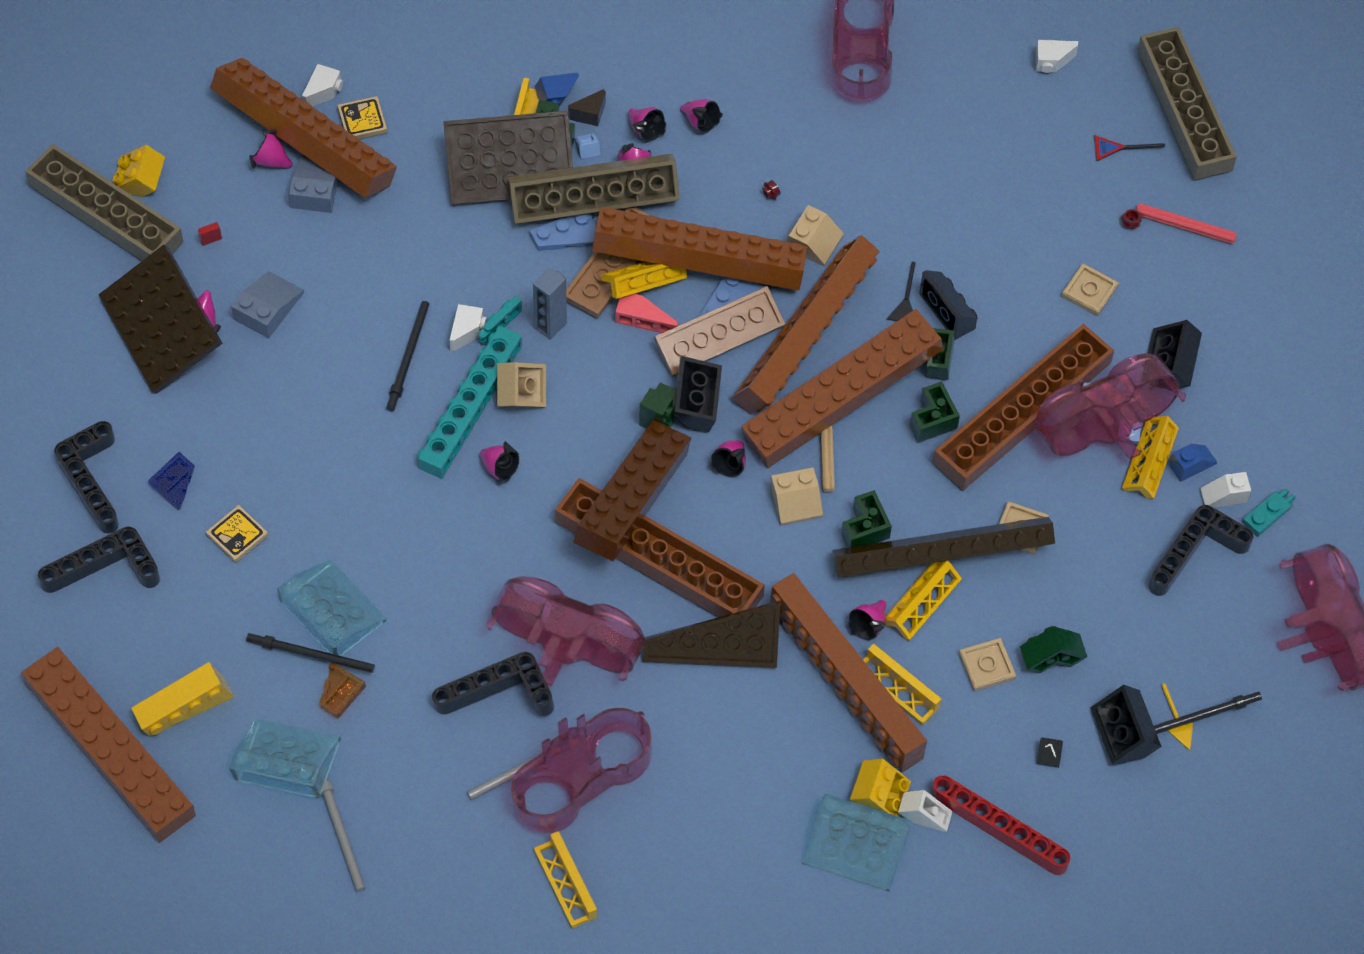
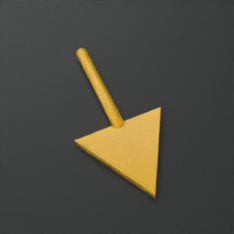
M1163 683L1162 688L1174 718H1178L1179 716L1166 684ZM1193 722L1168 730L1170 734L1190 751Z

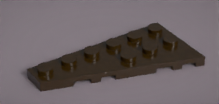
M780 601L644 637L643 661L777 668Z

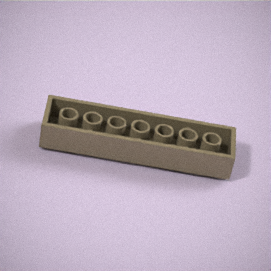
M1179 27L1141 35L1137 49L1194 180L1233 171L1237 156Z
M54 144L25 171L29 186L142 261L162 245L168 246L171 253H173L184 242L179 226Z
M673 154L508 177L515 224L600 212V207L621 209L680 200L676 160Z

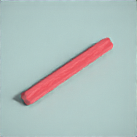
M1141 203L1138 204L1136 209L1145 218L1234 244L1237 233Z

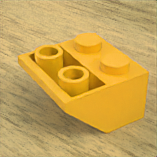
M148 145L123 154L117 162L118 168L112 179L113 184L133 196L144 197L155 192L165 156Z
M883 758L863 760L850 801L865 812L898 821L900 816L898 811L904 792H908L911 781Z

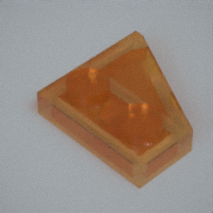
M330 663V673L328 680L325 681V691L321 696L319 704L321 709L339 719L365 689L366 684L365 681L340 666Z

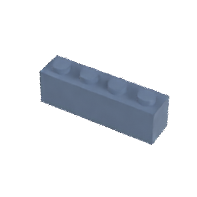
M549 267L533 283L534 328L551 340L567 324V298L565 276L560 271H555Z

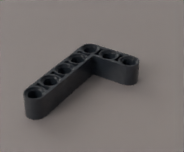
M99 421L59 442L55 446L54 452L59 467L99 529L104 533L110 534L115 532L119 525L115 509L83 462L109 448L115 442L111 424L107 421ZM95 502H101L98 505H93Z
M1209 505L1199 506L1154 570L1149 583L1150 592L1156 596H1162L1168 592L1205 536L1210 537L1235 553L1244 554L1250 549L1254 538L1253 532ZM1179 548L1186 550V552L1180 551ZM1168 564H1171V565L1175 566V568H1170V567L1167 566V565H1168ZM1160 580L1164 582V584H1159L1156 581Z
M130 526L121 528L49 563L38 571L41 588L47 593L56 592L123 558H127L144 587L153 588L160 582L158 568L137 530ZM127 539H133L130 542H125ZM109 548H113L112 551H109V552H106V551H105V550H107V549H109ZM139 555L143 556L140 559H135ZM88 558H94L92 561H85ZM67 568H74L71 571H65ZM146 573H153L151 576H145ZM53 577L52 580L45 581L47 578Z
M530 652L518 653L440 686L432 693V700L436 711L444 715L520 683L523 684L538 715H550L555 707L549 687L535 657ZM524 664H531L529 667H522ZM505 672L510 673L507 676H501ZM483 681H489L486 685H480ZM533 682H539L536 686L530 685ZM462 690H469L465 694H460ZM441 699H448L446 702L439 703ZM542 700L548 701L545 704H538Z

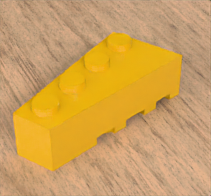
M208 662L131 707L141 729L150 737L234 698V695L224 676Z

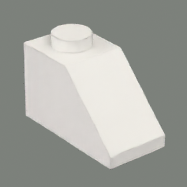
M1038 40L1036 47V71L1050 73L1060 70L1076 57L1078 41Z
M317 64L302 95V100L313 107L334 99L337 91L340 92L343 86L341 72Z
M458 304L450 336V351L455 352L479 338L478 333L487 323V317H484L483 308Z
M1241 472L1226 474L1201 487L1200 492L1204 505L1214 508L1247 503L1251 487L1247 473Z
M925 790L904 792L898 811L899 814L911 823L942 832H947L953 812Z

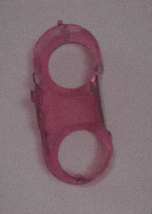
M835 0L832 81L835 89L842 96L856 101H868L882 96L889 89L892 77L889 27L894 18V0H881L884 3L883 21L875 27L865 29L855 27L846 20L844 7L848 0ZM854 64H869L880 69L883 74L874 80L863 82V69H859L858 82L846 78L841 72Z
M1137 354L1122 360L1112 368L1108 376L1082 387L1079 384H1069L1054 391L1039 408L1035 420V428L1051 451L1059 456L1075 454L1088 448L1091 443L1098 441L1108 444L1116 442L1126 456L1131 459L1141 454L1128 437L1132 429L1135 431L1142 428L1143 426L1140 422L1144 423L1163 413L1170 407L1177 396L1184 402L1186 394L1180 391L1178 379L1159 356L1154 354Z
M1323 544L1298 552L1294 555L1293 559L1288 561L1286 559L1282 560L1279 565L1280 569L1293 565L1296 586L1307 611L1285 619L1287 627L1294 626L1296 629L1306 625V633L1277 641L1280 651L1311 642L1313 647L1318 650L1303 654L1302 658L1305 663L1330 656L1339 677L1343 681V683L1337 686L1339 690L1346 691L1348 688L1356 690L1364 687V604L1359 595V581L1352 564L1340 549L1331 544Z
M520 576L507 580L491 610L492 618L486 623L490 631L495 622H497L510 633L526 639L528 643L533 645L536 642L541 643L545 651L538 664L546 667L543 677L546 683L553 686L563 663L569 665L580 660L588 661L593 666L606 671L621 673L619 680H627V673L633 670L645 644V636L640 626L621 610L603 603L590 606L569 598L554 584L535 577Z
M611 708L602 711L587 722L583 714L576 719L577 727H570L569 729L566 717L559 721V736L551 742L549 738L541 743L542 753L523 765L513 778L511 791L513 807L517 818L526 827L537 832L553 833L561 831L574 822L582 806L612 785L626 784L639 778L648 768L652 757L651 730L647 721L643 718L645 714L642 711L635 712L627 708ZM625 731L638 738L643 748V752L628 764H619L615 768H602L601 757L596 758L595 753L597 744L602 737L611 732ZM553 783L561 786L568 792L570 804L556 813L536 814L526 809L524 794L533 785Z

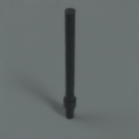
M422 301L395 383L391 385L389 391L390 398L386 407L389 411L395 410L398 398L402 396L404 390L402 386L430 305L427 301Z
M248 633L246 638L247 642L262 645L263 648L269 650L274 648L373 673L375 669V664L279 641L269 635L263 637Z
M1259 691L1246 696L1239 695L1233 697L1231 701L1154 725L1157 734L1235 708L1236 710L1246 708L1247 704L1262 700V696Z

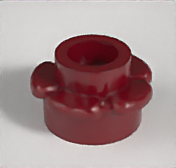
M773 180L768 183L764 182V188H762L764 195L768 199L776 200V197L781 194L777 184Z
M1129 209L1122 215L1121 220L1126 228L1135 229L1140 226L1142 217L1137 210Z

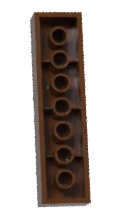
M652 420L578 524L574 543L613 562L687 456L691 437Z

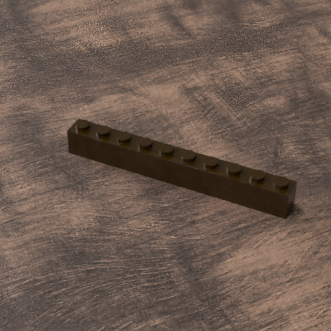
M1049 517L841 548L832 551L835 572L838 577L1051 545L1055 544L1053 522Z

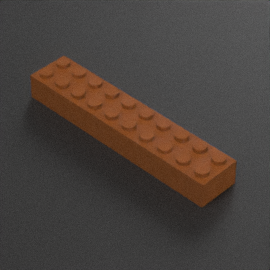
M239 58L216 68L210 89L268 130H276L275 135L358 194L367 198L390 187L397 168L395 164L377 153L372 147L360 141L358 137L343 129L341 125L330 120L325 114L320 113L311 104L303 101L294 92L289 91L278 81L273 80L264 71L256 68L248 60Z
M600 207L592 251L799 291L804 272L807 246L799 243L784 242L778 239L763 238L757 235L742 234L736 231L721 230L715 227L700 226L694 223L679 222L673 219L668 220L652 215L647 216L630 211L626 212Z
M858 236L841 248L731 397L749 414L757 410L759 412L762 411L766 405L769 407L776 400L775 394L777 391H781L787 385L788 381L786 379L788 376L793 375L799 368V361L801 359L804 360L811 351L809 347L819 341L822 337L820 332L823 328L826 329L833 322L831 317L844 307L842 302L855 292L853 287L865 278L866 274L864 272L867 268L870 269L876 263L877 259L875 257L880 251L864 236Z
M915 309L741 426L743 437L767 468H769L943 351L942 339L921 313Z
M1082 324L934 451L933 464L964 491L1080 391L1084 382L1089 383L1110 365L1114 349L1085 324Z
M578 478L555 509V522L576 534L578 524L602 490ZM644 516L616 557L718 617L755 608L764 596L765 584L647 516Z
M795 573L772 586L770 603L780 601V619L783 622V627L788 633L793 634L799 648L808 653L811 663L815 667H819L824 680L834 686L839 699L845 700L851 714L860 719L867 734L871 733L875 738L877 747L881 751L884 750L891 765L903 773L923 760L927 744L926 738Z
M58 646L21 672L24 683L158 843L162 842L196 816L193 804Z

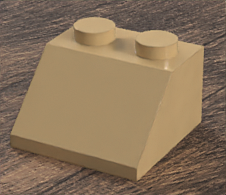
M808 205L789 234L788 242L807 246L806 258L825 266L844 233L827 213Z
M497 363V406L546 407V364Z
M814 467L771 476L770 489L780 525L823 517L820 490Z

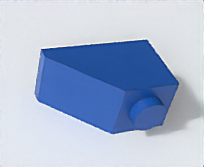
M578 72L540 77L534 86L538 99L559 103L560 106L578 79Z
M1189 444L1172 453L1169 466L1181 482L1216 465L1217 461L1206 445Z

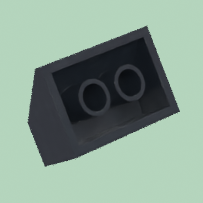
M923 271L919 295L945 329L954 331V340L975 330L978 319L977 314L972 308L968 307L963 295L955 290L952 281L946 278L942 272Z
M1188 320L1153 328L1141 381L1145 384L1170 390L1191 386L1202 332Z
M681 356L674 414L688 428L709 433L717 417L722 365Z
M1123 684L1090 707L1111 764L1117 765L1143 759L1162 747L1140 690Z

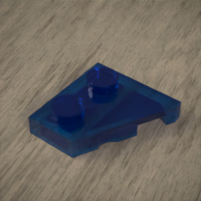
M178 452L148 480V484L179 511L189 487L195 465Z

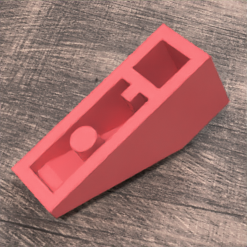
M635 293L619 299L615 312V323L658 333H664L678 326L676 320L642 295Z

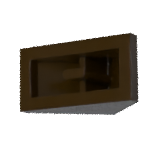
M602 89L568 105L569 119L598 126L606 104V91Z

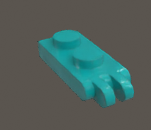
M515 295L511 300H507L496 314H492L488 318L484 328L478 333L481 344L488 342L490 334L493 331L496 332L499 325L505 328L522 312V300Z
M1284 489L1281 493L1275 491L1244 517L1242 523L1258 537L1292 508L1293 505L1291 503L1296 497L1291 494L1285 499L1289 493L1287 489Z

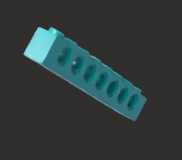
M500 325L496 332L493 331L490 334L488 345L486 348L481 349L477 363L475 365L472 364L470 367L468 378L460 383L457 396L451 398L446 414L440 416L437 424L438 427L429 434L428 443L425 448L420 449L417 455L420 470L443 479L497 389V363H512L522 348V335ZM462 416L463 418L456 419L455 417ZM435 450H442V452H439V453L434 452V451H435Z

